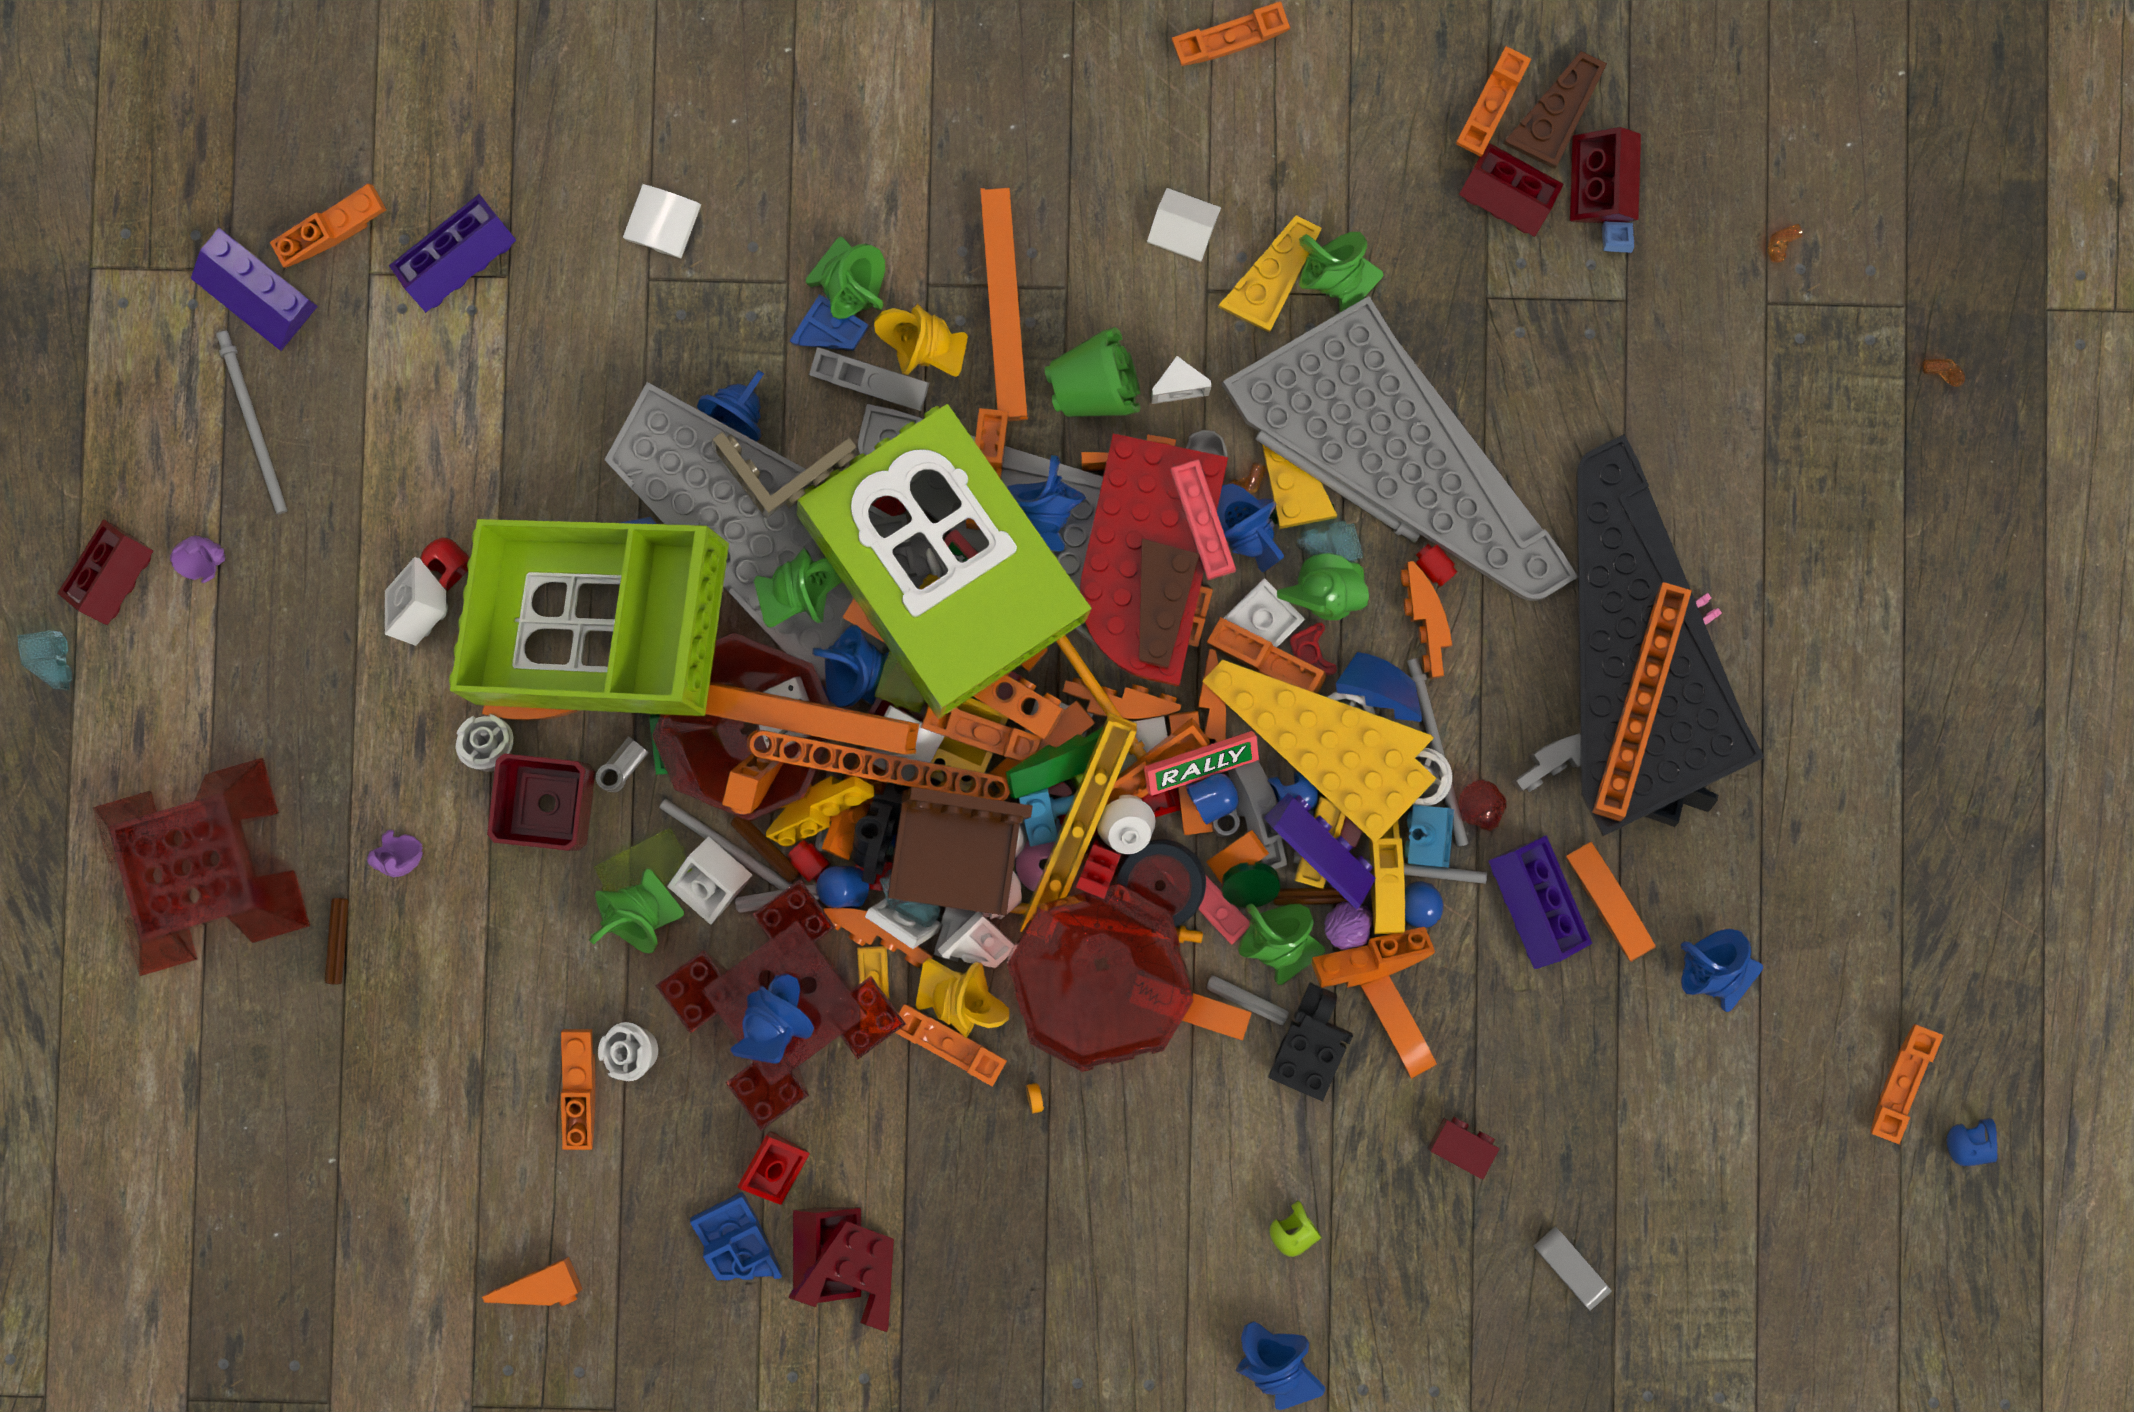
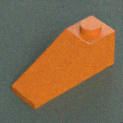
M756 749L757 752H763V751H764V750H761V749ZM750 754L730 771L722 805L731 807V810L738 814H751L761 804L784 762L764 759Z
M567 1257L488 1292L482 1298L484 1303L551 1306L559 1302L562 1307L577 1300L576 1294L583 1288L570 1258Z

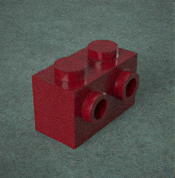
M1454 1116L1451 1121L1443 1118L1427 1149L1483 1180L1500 1149L1493 1145L1495 1139L1482 1131H1479L1477 1135L1467 1130L1469 1124Z

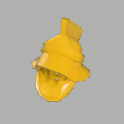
M918 303L913 307L911 313L892 308L882 311L874 319L875 333L897 351L903 375H909L918 364L927 367L931 364L954 377L959 376L968 335L965 332L951 334L942 318L937 317L935 314L930 315Z
M931 958L925 960L922 966L916 999L918 1010L933 1007L937 1017L946 1022L947 1025L952 1024L965 1039L975 1024L986 1028L999 1027L1009 1020V1008L988 992L982 963L976 961L965 973L953 971Z

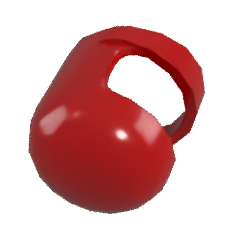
M441 537L435 539L422 551L421 561L430 571H437L442 575L438 582L444 587L446 592L468 572L467 565L470 557L450 538Z

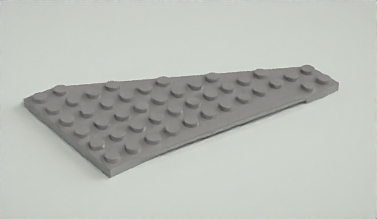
M1369 296L1221 383L1247 425L1258 432L1263 430L1365 500L1516 596L1529 601L1541 600L1578 578L1555 541L1537 523L1397 341Z

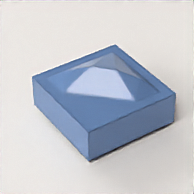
M1604 221L1602 225L1603 251L1632 253L1634 249L1633 223Z

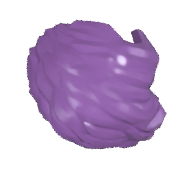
M195 535L183 540L174 547L170 555V561L174 570L183 577L192 580L203 578L201 582L205 583L215 577L216 566L225 561L224 549L219 544L214 543L208 538Z
M388 830L382 835V847L370 851L367 861L373 869L385 875L401 877L411 872L419 864L423 855V847L420 841L411 835L403 834L396 837L393 836V830Z
M1349 902L1338 903L1326 916L1324 923L1325 934L1331 940V944L1340 950L1361 947L1367 944L1370 938L1373 913L1367 906H1360L1356 910Z

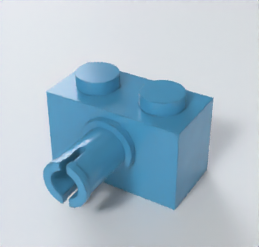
M1048 788L1019 797L1020 804L1033 806L1031 818L1024 820L1030 847L1056 841L1058 834L1055 820L1057 816L1067 814L1074 795L1053 799V797H1049Z
M1413 805V811H1409L1407 826L1410 829L1409 832H1411L1409 835L1410 840H1407L1405 844V857L1408 858V864L1449 868L1454 809Z

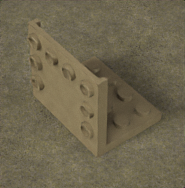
M721 432L712 439L714 451L765 518L771 516L785 504L788 508L794 506L797 500L806 494L804 491L806 488L812 485L816 488L823 484L825 479L830 476L829 472L832 469H839L841 471L849 465V462L855 457L852 453L857 448L852 440L848 438L781 489L770 495L759 481L760 471L751 459L744 461L741 457L742 448L732 434L726 437Z

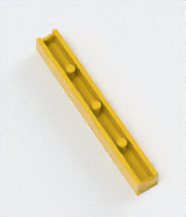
M1111 713L1108 714L1020 924V932L1025 934L1029 932L1036 936L1040 934L1044 936V939L1049 933L1051 935L1063 907L1061 905H1064L1063 901L1067 898L1137 732V723ZM1040 910L1044 911L1042 915L1038 914Z

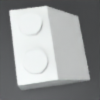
M414 557L385 590V635L415 646L431 633L434 625L439 620H443L448 612L446 590L420 558Z
M708 837L687 857L667 887L711 925L742 891L752 877V874L720 845Z

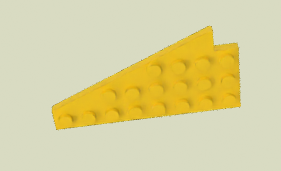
M1221 660L1202 681L1374 843L1389 830L1437 779L1416 759L1417 755L1434 739L1428 733L1226 660Z

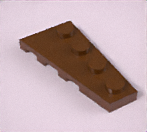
M1580 51L1503 144L1555 169L1607 63Z
M1142 539L1139 662L1165 669L1169 668L1199 559L1198 553Z

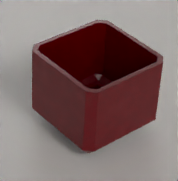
M504 753L496 759L487 835L494 843L566 851L581 850L587 845L595 770L589 763ZM545 795H551L555 799L556 805L552 811L546 812L540 806V801Z

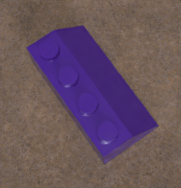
M478 194L391 263L389 267L404 289L426 313L431 308L439 306L443 299L451 292L460 289L466 283V280L476 272L484 270L491 260L499 254L507 252L517 240L483 197Z
M220 228L215 231L199 252L191 279L280 351L283 350L318 307Z
M1287 793L1264 819L1357 910L1376 879L1369 872L1373 867L1361 855L1356 859L1349 852L1353 847L1341 835L1335 839L1328 832L1332 826L1320 815L1315 819L1308 812L1311 806L1300 795L1294 799Z
M1547 835L1488 861L1534 970L1560 962L1593 944Z

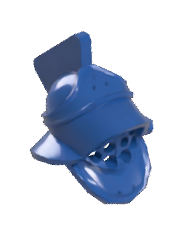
M758 370L747 386L739 383L732 384L724 389H718L714 396L708 394L701 396L697 404L698 410L757 442L761 438V430L757 426L761 418V405L759 397L754 392V388L764 373Z
M1051 455L1047 481L1009 485L1007 489L1050 550L1061 552L1065 549V543L1058 532L1061 527H1064V523L1066 524L1070 511L1085 500L1086 497L1080 491L1061 481V475H1057L1060 463L1059 457Z
M1234 484L1222 485L1217 514L1226 541L1229 543L1228 547L1232 549L1233 553L1255 557L1259 570L1265 572L1284 558L1282 551L1273 541V527L1275 524L1269 518L1277 504L1273 499L1264 498L1257 500L1240 486Z
M857 625L847 628L834 645L828 649L823 650L820 647L813 648L812 650L813 655L825 658L827 694L830 701L837 707L853 706L860 698L873 705L898 663L891 651L883 654L877 650V647L868 642Z
M1724 929L1709 935L1695 945L1687 941L1681 944V949L1687 952L1684 957L1686 964L1681 979L1683 991L1690 995L1705 993L1706 995L1713 996V998L1720 997L1721 1008L1725 1012H1729L1734 1008L1763 970V965L1760 962L1750 958V942L1738 930Z
M786 973L777 975L770 983L768 990L761 986L758 991L747 996L748 1008L745 1011L742 1022L745 1038L731 1047L730 1050L734 1056L776 1064L782 1060L786 1045L791 1042L792 1036L804 1039L811 1037L814 1026L811 1020L797 1008L800 994L797 978Z
M1255 1321L1244 1326L1241 1341L1246 1357L1238 1364L1236 1371L1254 1381L1255 1386L1263 1394L1275 1395L1276 1409L1283 1410L1321 1397L1324 1394L1325 1386L1305 1367V1363L1302 1360L1308 1353L1310 1343L1305 1336L1296 1334L1273 1335Z

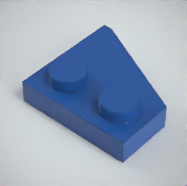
M819 294L790 339V343L796 346L854 351L868 330L869 325L854 315L844 319L833 317L830 310V301Z

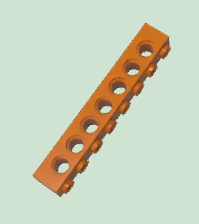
M1662 582L1658 589L1592 813L1622 821L1626 816L1692 590Z
M853 599L842 618L884 642L859 604ZM1010 672L973 696L1044 740L1049 738L1065 709L1059 706L1062 702L1048 692H1046L1044 697L1034 691L1036 685L1023 677L1017 681L1008 676ZM1009 683L1013 687V694L1009 699L1002 700L998 694L999 687L1002 684ZM1030 698L1036 699L1039 705L1037 712L1033 715H1027L1023 709L1025 701Z

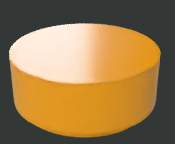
M1032 1083L1026 1085L1031 1113L1042 1112L1044 1106L1039 1084Z

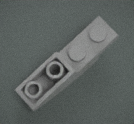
M817 347L809 373L810 376L829 381L833 384L919 411L922 410L930 384L929 382Z
M1580 733L1557 740L1529 755L1536 765L1512 781L1517 790L1527 789L1528 792H1531L1544 783L1541 779L1549 772L1554 776L1567 767L1565 761L1567 760L1573 768L1579 767Z
M1257 760L1228 770L1229 777L1234 783L1239 796L1238 816H1245L1248 832L1253 830L1269 852L1267 856L1258 862L1267 864L1274 869L1286 866L1287 861L1282 843L1283 838L1264 819L1278 802L1260 763Z

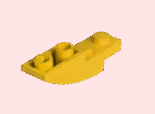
M830 776L806 790L787 806L767 829L766 837L787 847L809 836H814L818 832L830 827V816L838 815L841 811L860 805L862 802L874 797V786L856 776L843 781Z
M1397 820L1376 843L1369 838L1370 862L1373 867L1371 874L1376 878L1371 886L1374 934L1405 932L1404 860L1402 838L1399 835Z

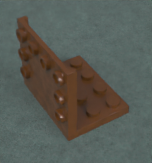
M915 787L903 791L887 898L1006 916L1019 826L1023 820L1031 818L1033 806Z

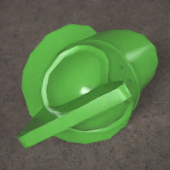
M1361 232L1346 233L1322 247L1307 234L1299 238L1300 246L1309 253L1300 277L1299 286L1302 289H1318L1321 293H1326V296L1330 295V297L1339 298L1340 312L1363 300L1383 277L1382 270L1363 258L1367 249V240Z
M838 237L808 275L806 284L810 287L822 285L823 292L830 301L831 313L837 319L848 318L862 309L868 310L871 306L877 310H882L884 304L878 298V294L885 274V259L880 249L865 243L851 247L843 237Z
M804 546L791 562L787 561L776 569L772 579L762 576L755 577L754 584L763 620L767 627L772 628L791 616L802 612H807L817 623L823 622L827 593L843 582L827 558L813 561Z
M1322 553L1308 558L1302 564L1298 585L1277 590V598L1308 608L1313 614L1324 620H1340L1348 616L1351 611L1362 610L1366 607L1369 600V592L1364 582L1363 567L1359 563L1349 562L1342 555Z
M646 869L642 873L640 885L627 886L625 889H619L618 892L596 891L595 898L602 917L599 925L602 927L597 932H594V934H591L589 941L594 945L604 934L612 932L644 953H653L658 944L654 930L680 919L684 915V911L654 872Z
M1252 903L1246 906L1248 914L1252 916V919L1249 922V928L1240 941L1239 954L1246 958L1259 959L1263 964L1273 967L1275 969L1274 980L1278 985H1283L1312 962L1313 957L1321 956L1325 952V947L1309 934L1314 923L1309 908L1301 904H1288L1259 913Z

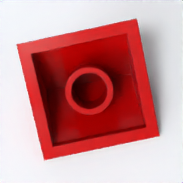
M770 1131L765 1136L737 1187L781 1205L810 1153Z

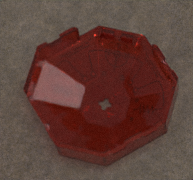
M732 633L715 641L710 682L764 692L794 677H801L809 702L832 706L817 668L812 663L737 633ZM661 714L652 737L676 791L748 821L757 820L808 797L819 769L784 762L761 804L751 814L733 812L731 807L722 805L730 771L752 754L747 748L748 734L742 735L741 730L745 728V722L705 714V716ZM762 735L755 739V750L761 749L765 751L767 749ZM816 736L807 737V739L828 743L831 741V739ZM797 743L784 747V754L787 758H792L798 753ZM819 747L814 751L813 758L816 763H822L826 753L824 747Z
M1119 883L1109 886L1104 899L1084 892L1037 905L1008 956L1007 967L1010 976H1012L1021 1015L1024 1017L1030 1044L1081 1072L1092 1070L1094 1066L1109 1062L1112 1065L1135 1059L1136 1055L1148 1052L1154 1054L1164 1051L1194 1001L1193 988L1171 912ZM1103 956L1108 958L1107 964L1110 967L1108 969L1103 968L1101 971L1096 970L1097 964L1094 960L1096 958L1101 960Z

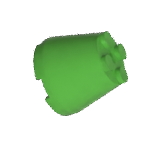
M1116 327L1099 332L1052 360L1050 365L1045 367L1047 381L1050 384L1052 383L1055 392L1052 395V403L1056 412L1062 411L1067 417L1130 415L1140 411L1141 407L1139 403L1136 404L1135 396L1140 394L1136 369L1130 352H1127L1126 348L1121 346L1119 342L1123 338L1121 332Z

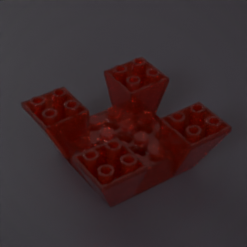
M263 758L205 774L194 801L162 811H156L151 791L93 807L108 864L118 863L131 914L124 919L139 976L198 960L190 929L228 918L252 943L310 927L295 870L256 877L244 835L243 824L279 814ZM178 831L183 836V841L179 846L174 841V836ZM214 851L218 852L220 857L219 863L216 866L211 862V855ZM186 859L191 864L190 872L187 875L182 870V864ZM157 868L162 872V878L159 883L154 879V872ZM193 888L197 889L199 893L196 903L192 902L190 898Z
M801 879L752 914L770 940L737 965L727 970L709 953L703 950L655 985L690 1034L720 1015L739 1042L745 1038L742 1022L745 1011L748 1008L747 996L758 991L761 986H764L767 990L769 988L761 980L762 973L765 970H770L775 974V977L786 973L798 979L800 994L797 1008L811 1020L814 1026L811 1037L804 1039L792 1036V1040L786 1045L782 1060L779 1063L774 1064L752 1060L753 1063L725 1082L760 1131L809 1096L798 1066L830 1042L841 1036L858 1060L906 1025L903 1018L872 976L851 990L819 946L818 942L836 926ZM807 976L814 978L817 982V988L813 993L806 992L802 987L803 979Z

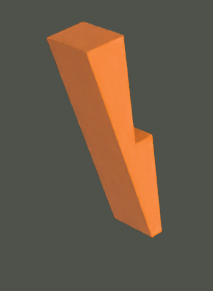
M1220 617L1207 640L1208 645L1259 673L1317 694L1327 678L1325 671L1273 646L1272 642Z
M1193 717L1118 775L1106 806L1118 800L1120 795H1134L1143 798L1148 794L1144 771L1145 766L1210 745V740Z

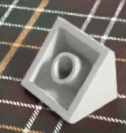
M1167 188L1157 209L1147 243L1201 262L1221 207Z
M1176 356L1153 387L1151 404L1209 396L1211 380Z

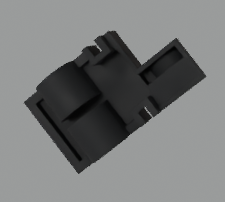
M887 782L884 794L874 793L873 802L871 803L870 811L878 813L877 816H865L856 823L852 858L856 865L864 868L862 882L874 885L876 874L882 875L886 862L887 849H890L893 839V830L898 829L903 796L899 792L911 787Z
M1309 983L1298 1010L1294 1014L1295 1021L1300 1023L1291 1021L1290 1028L1279 1046L1274 1064L1268 1075V1078L1322 1102L1346 1051V1044L1341 1043V1041L1350 1044L1353 1037L1352 1032L1328 1022L1337 1002L1336 993Z

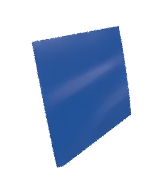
M1357 652L1336 682L1337 693L1365 696L1366 706L1394 709L1395 719L1421 722L1422 714L1415 682L1406 673L1388 661L1370 654Z
M743 1192L690 1218L692 1227L704 1245L703 1258L717 1281L732 1280L734 1278L752 1280L754 1277L773 1276L774 1279L782 1277L783 1273L771 1245Z

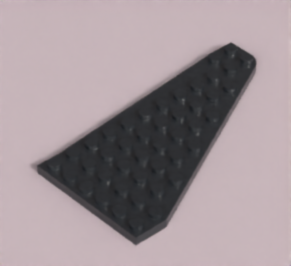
M1625 434L1587 452L1581 459L1576 473L1581 796L1603 837L1764 758L1742 715L1691 592L1626 816L1622 821L1592 813L1658 589L1662 582L1691 590L1648 488L1649 484L1639 460Z

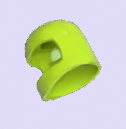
M1299 1200L1291 1205L1294 1210L1293 1214L1282 1221L1276 1218L1271 1223L1269 1229L1274 1245L1281 1253L1288 1257L1302 1254L1322 1239V1236L1306 1215L1304 1207ZM1299 1227L1293 1234L1286 1233L1287 1230Z

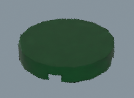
M1246 862L1231 867L1223 875L1221 885L1223 897L1230 904L1246 908L1250 903L1255 905V907L1270 903L1278 896L1281 888L1278 872L1273 867L1261 862H1255V865L1249 866Z

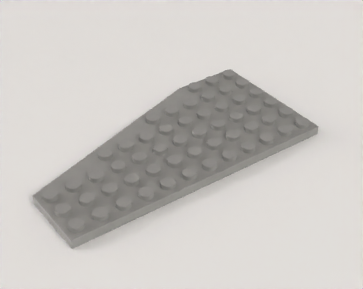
M647 382L609 450L605 461L664 524L708 526L727 541L729 548L723 587L798 666L826 680L825 658L813 655L812 650L813 648L820 647L823 650L828 649L834 645L847 628L854 626V624L842 618L854 597L842 582L827 593L823 622L817 623L807 612H802L791 616L772 628L766 626L754 584L755 577L762 576L772 579L776 569L787 561L791 562L804 546L813 561L826 557L798 518L797 503L791 508H788L785 504L768 518L763 516L712 448V439L721 432L726 437L732 434L742 448L741 457L744 461L751 459L760 471L759 481L770 495L781 489L806 469ZM870 505L868 510L870 520L892 517ZM916 533L910 537L917 575L910 577V580L919 589L923 579L928 574H932L926 556L928 548H931L939 562L943 576L947 574L948 569L923 533ZM862 630L867 641L877 647L878 651L883 654L890 651L884 642Z

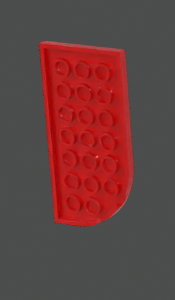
M1113 433L1081 576L1080 593L1092 608L1085 624L1091 638L1100 651L1121 669L1140 678L1180 686L1204 569L1199 557L1169 668L1165 669L1139 662L1142 539L1198 553L1170 470L1172 467L1199 459L1217 511L1228 457Z

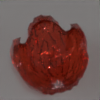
M1485 780L1474 781L1472 784H1468L1464 791L1460 793L1459 810L1463 822L1479 826L1483 830L1492 831V829L1499 826L1504 810L1507 808V800L1494 783Z

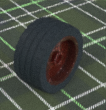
M1167 839L1149 841L1144 849L1137 853L1128 854L1124 859L1117 875V894L1121 905H1124L1122 907L1126 909V913L1135 912L1137 914V918L1133 919L1137 923L1152 929L1157 927L1156 929H1170V925L1171 928L1177 927L1188 921L1196 913L1204 899L1206 876L1200 860L1188 847ZM1157 880H1163L1166 883V888L1158 889L1156 887ZM1120 889L1124 890L1123 894L1119 893ZM1159 912H1164V916H1160Z

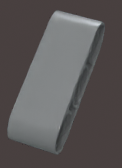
M1556 1226L1533 1245L1589 1311L1612 1292Z

